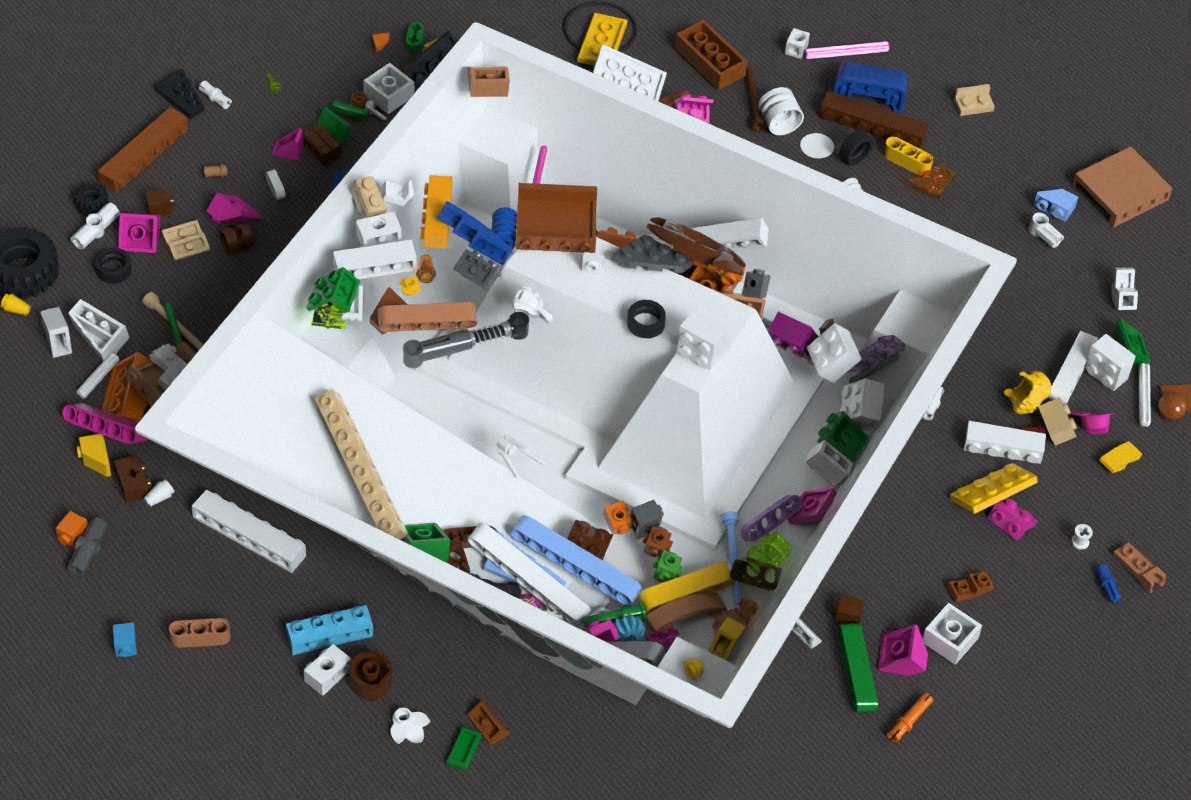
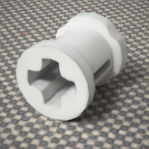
M1080 524L1076 526L1075 535L1071 540L1073 547L1078 550L1088 547L1089 539L1093 534L1091 527L1086 524Z

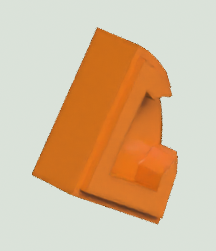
M389 32L372 35L376 52L384 49V46L389 43Z

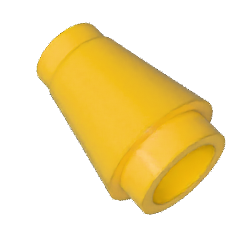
M7 293L3 297L0 306L4 311L25 316L29 314L31 305L14 294Z

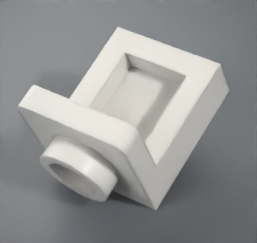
M387 180L383 184L382 199L404 207L414 195L412 181L410 180L404 186Z

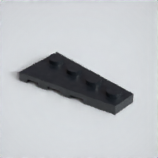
M447 31L405 66L401 72L414 81V86L424 82L458 41L451 31Z

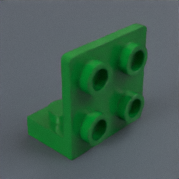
M344 267L336 271L333 270L323 277H318L313 284V291L308 297L306 309L311 311L331 302L344 314L349 312L360 280Z

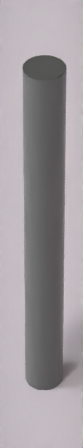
M898 352L891 354L851 377L849 383L867 378L899 360L900 354Z

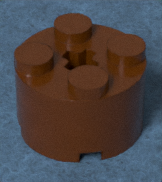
M379 651L361 652L353 658L350 664V685L355 694L370 701H377L388 693L392 686V666L385 654Z

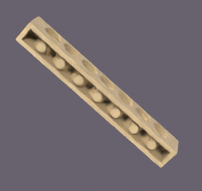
M331 389L315 398L377 529L399 540L409 535L341 394Z

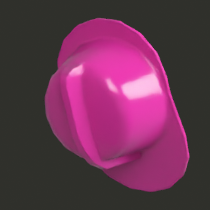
M1070 411V414L1080 416L1082 427L1090 434L1107 433L1110 415L1115 414Z

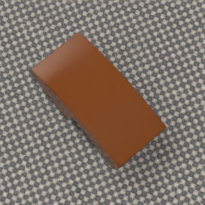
M986 572L969 574L966 579L949 581L946 586L954 602L968 600L994 589V585Z

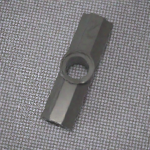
M98 517L91 518L83 536L80 535L75 544V552L67 566L68 571L73 575L79 577L84 575L92 558L98 556L101 540L108 528V523Z

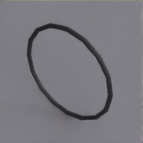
M594 1L581 4L571 10L564 20L563 32L568 42L578 50L581 47L571 40L567 32V21L574 12L582 7L591 5H607L619 9L632 21L634 35L627 45L618 50L619 52L631 46L637 37V24L633 16L624 8L609 2Z

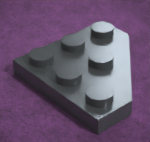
M648 235L639 237L614 252L612 256L613 261L626 268L636 269V266H645L647 270L661 272L664 268L673 269L674 273H683L691 268L693 260L674 251L666 244L657 242Z

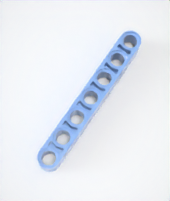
M522 516L511 531L512 537L518 542L623 605L631 606L642 590L641 585L636 580L529 516Z

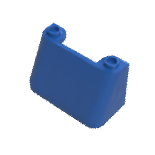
M842 62L838 67L834 93L851 98L852 93L886 99L887 106L889 104L892 105L893 112L902 114L908 75L903 71Z

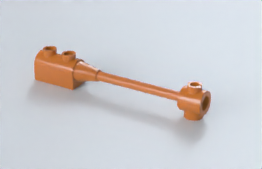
M609 227L607 231L600 230L596 236L620 248L637 239L636 235L632 232L627 231L625 235L618 234V231L612 227ZM695 260L692 263L694 266L720 271L721 281L728 286L735 285L736 281L741 282L745 272L743 267H741L743 275L725 272L710 264L706 266Z

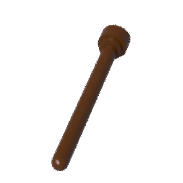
M747 67L746 77L754 115L751 122L752 129L755 132H762L766 129V122L761 117L758 108L759 103L753 70L751 67Z

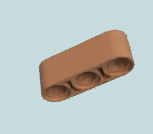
M224 618L174 621L169 626L170 642L174 647L178 648L225 645L231 638L229 622Z

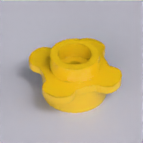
M412 276L400 279L399 284L402 285V293L407 296H413L420 292L419 278Z
M690 658L689 661L683 662L686 675L693 681L696 680V677L702 676L704 667L699 659Z

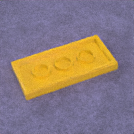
M594 13L577 57V62L595 66L602 44L618 51L628 20Z

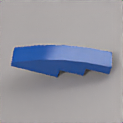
M446 201L437 216L438 220L454 228L452 233L469 241L468 246L501 265L505 263L513 250L488 227Z

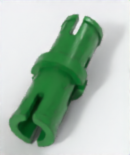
M334 100L332 103L334 107H331V111L345 114L349 118L362 119L363 121H366L368 118L366 114H369V110L355 107L352 103L345 104Z

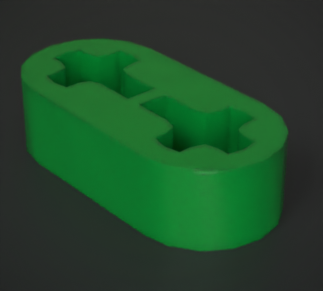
M414 22L409 25L406 36V49L411 52L421 49L424 38V25L422 23Z

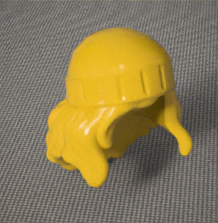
M1040 371L1020 372L1019 375L1024 376L1023 381L1017 387H1014V390L1006 389L1004 395L1009 397L1013 403V411L1016 414L1022 415L1033 413L1043 401L1049 398L1051 382Z

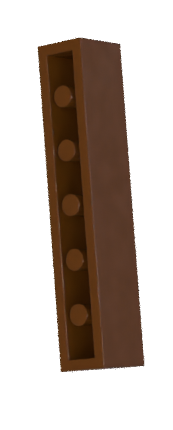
M830 91L827 92L821 105L819 116L820 118L885 139L897 137L921 149L929 127V123Z

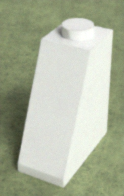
M56 307L40 311L42 325L53 358L71 354L69 329L60 308Z

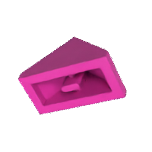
M298 128L276 140L271 154L277 157L299 160L303 149L302 129Z

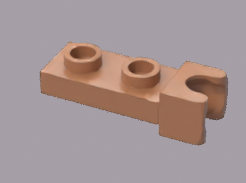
M1129 542L1114 551L1113 557L1140 582V585L1148 593H1152L1154 583H1157L1159 586L1164 585L1166 574L1158 566L1154 567Z

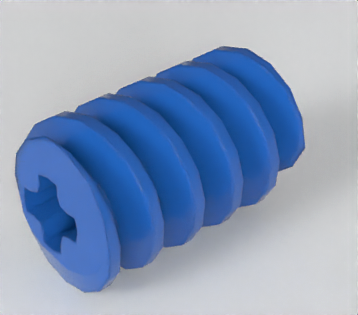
M499 208L492 215L491 231L514 249L516 245L517 213L511 208Z

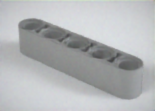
M605 641L655 667H658L665 654V648L653 641Z

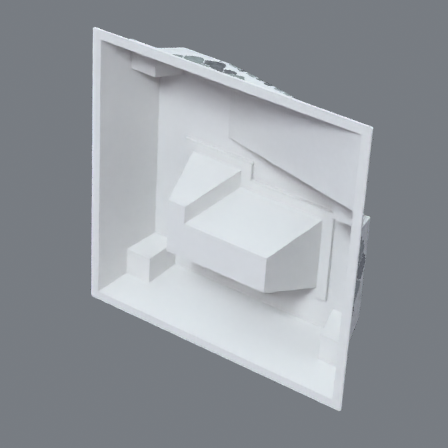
M475 22L136 425L135 431L336 532L526 651L634 705H637L646 689L704 718L707 717L727 728H731L1008 278L1017 259ZM467 66L508 67L510 79L508 97H470ZM544 145L547 147V154L540 184L597 186L596 230L598 232L600 230L607 231L609 227H612L618 231V234L625 235L627 231L634 233L636 237L653 234L646 226L648 223L657 225L650 221L651 218L656 217L673 220L689 228L762 218L769 228L767 247L735 252L746 263L741 282L733 290L734 293L742 294L746 272L753 271L754 268L764 270L765 274L771 275L766 298H762L766 300L762 319L756 309L668 269L663 268L661 272L647 270L645 266H636V269L626 268L612 260L613 253L621 248L596 237L595 253L592 254L606 257L602 275L582 272L583 252L516 249L515 245V248L503 265L481 254L486 262L491 260L499 266L498 270L502 273L500 277L496 276L487 290H484L453 270V267L466 249L470 252L474 251V249L468 246L469 241L452 233L454 228L449 226L448 249L424 247V239H420L421 227H425V224H422V212H426V209H423V198H427V195H424L425 183H429V175L453 176L451 203L470 214L491 230L492 215L497 209L507 207L514 209L517 213L519 183L533 182L540 147ZM373 176L381 196L383 184L386 180L402 186L408 180L412 181L414 195L404 207L385 200L383 201L387 208L386 213L394 211L401 227V241L412 240L417 257V270L358 279L360 280L359 286H363L362 321H358V319L350 321V318H346L344 324L336 323V320L342 321V316L328 315V320L336 319L335 323L334 320L332 321L333 324H329L328 321H323L327 322V324L312 322L315 309L311 311L306 309L308 297L313 291L315 280L335 270L333 251L362 247L356 234V220L362 219V215L359 213L350 192L354 181L359 178ZM412 276L418 277L421 291L413 296L403 294L402 285L399 284L400 279ZM522 286L529 287L532 292L539 293V297L543 302V308L553 316L551 324L546 323L539 316L536 318L529 317V333L522 340H516L510 336H502V339L497 337V340H486V343L482 341L481 344L476 343L472 349L424 361L418 368H409L403 363V345L407 341L418 340L421 342L466 329L387 332L382 335L370 324V316L388 287L408 305L474 303L478 324L475 327L467 328L468 331H477L478 328L483 329V327L488 328L489 325L493 327L494 324L498 325L509 319L510 315L515 312L512 302ZM358 290L354 297V313H358ZM652 300L663 306L666 312L665 328L657 337L650 339L640 338L628 329V310L636 301ZM334 305L328 309L331 314L342 315V313L333 312L339 311ZM692 311L727 329L724 356L712 370L698 365L693 360L683 357L677 352L680 325ZM781 312L811 326L816 334L820 336L819 328L826 320L832 318L835 324L850 332L862 360L833 383L819 376L812 358L809 359L805 356L799 358L792 353V350L787 348L785 351L777 347V343L772 341L762 320L766 317L773 322L776 314ZM642 313L637 315L635 320L644 325L655 324L658 318L649 313ZM898 352L900 354L899 360L866 378L884 384L881 421L861 428L869 438L855 459L849 476L834 486L830 481L824 480L819 472L808 466L805 462L808 452L819 444L817 442L820 437L818 432L821 428L827 426L826 419L832 413L840 412L843 399L842 390L844 386L850 384L849 379L891 354ZM331 389L341 394L404 525L437 523L443 531L448 528L478 526L479 523L493 526L504 535V538L511 543L514 542L519 546L520 550L535 558L537 563L547 567L566 582L564 587L590 608L591 612L588 616L603 607L611 611L618 610L623 604L515 540L511 535V531L522 516L525 515L533 518L566 539L575 520L586 521L591 526L605 529L612 534L603 515L604 507L623 500L629 514H631L633 507L654 499L656 504L662 507L664 513L660 527L672 533L670 540L673 541L670 552L683 557L680 564L684 566L681 577L720 562H726L731 570L728 534L725 524L722 523V514L734 511L738 513V523L735 527L738 559L750 557L782 568L777 589L768 591L740 582L742 603L740 605L734 603L732 585L713 592L718 593L727 607V611L733 609L748 625V628L739 639L727 661L707 652L718 629L714 630L711 627L715 622L714 618L716 615L708 616L707 613L674 622L673 628L679 631V637H676L669 650L662 657L658 667H655L581 630L580 627L577 628L568 624L564 619L560 620L544 612L547 606L541 601V608L538 609L470 575L471 573L474 575L478 574L480 578L491 580L494 583L507 584L510 582L483 570L487 558L474 547L464 548L470 567V574L460 570L459 566L456 568L409 545L404 538L399 540L377 529L315 398ZM508 434L515 441L526 446L529 452L539 457L546 464H540L518 449L512 455L506 454L519 474L517 478L504 458L498 454L500 448L497 447V442L501 436ZM833 487L837 492L832 504L828 507L820 521L790 524L786 520L755 542L745 541L741 537V528L744 524L786 495H798L800 497L804 491ZM778 508L776 510V517L779 519L781 510ZM765 517L762 520L764 528L767 526V519ZM630 529L625 534L619 535L617 533L613 535L603 561L636 580L642 587L641 591L663 582L653 579L656 570L653 568L656 557L644 553L646 545L642 543L644 537L636 540L632 529ZM465 534L464 537H465V539L468 540V537H469L470 535H469V534ZM450 553V556L452 558H460V556L457 553ZM749 563L747 573L752 577L757 576L760 572V567ZM768 569L765 572V579L769 583H774L776 578L774 576L775 570ZM519 586L522 590L521 595L531 594L524 587ZM638 596L631 606L638 605L641 602ZM641 618L640 620L646 629L645 639L642 641H646L647 634L650 632L654 633L647 620ZM690 658L699 659L704 667L702 676L696 677L694 681L686 675L683 662L689 661Z

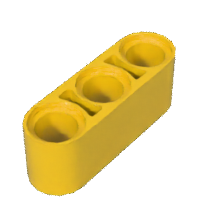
M889 137L886 140L884 157L919 176H928L930 174L933 163L931 154L897 137Z

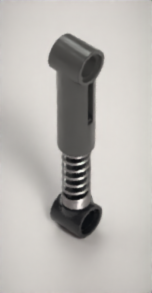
M519 311L512 313L506 321L498 325L494 324L493 327L489 325L488 328H478L477 331H468L466 329L421 342L409 340L403 345V363L409 368H418L424 361L472 349L476 343L481 344L482 341L486 343V340H497V337L502 339V336H510L513 339L522 340L529 333V317L526 313Z

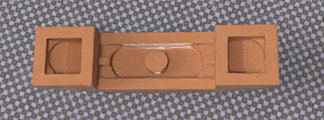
M697 593L660 606L647 614L646 620L654 633L673 628L674 622L707 613L708 616L716 615L721 611H727V607L718 593Z

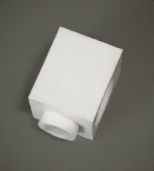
M793 28L786 43L785 54L802 59L808 46L810 33Z

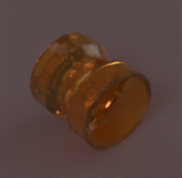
M743 597L739 601L738 607L734 608V611L748 625L752 619L751 616L757 613L759 607L752 599Z

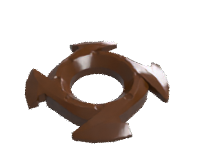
M660 217L650 219L651 222L657 225L647 224L646 228L659 239L673 245V250L706 266L710 264L725 272L743 275L741 267L745 268L746 263L741 257L712 238L692 228L678 224L673 220Z

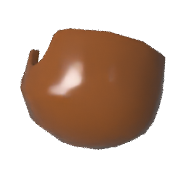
M1168 392L1158 402L1159 413L1166 420L1174 421L1180 419L1187 411V401L1178 392Z

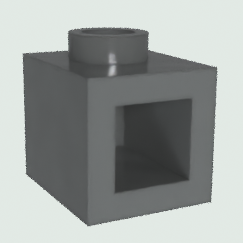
M756 268L753 271L746 272L742 294L759 299L766 298L771 275H767L764 270Z

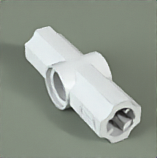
M111 202L107 203L96 214H91L86 218V224L71 237V242L76 248L84 249L95 238H100L104 235V229L120 215V211Z

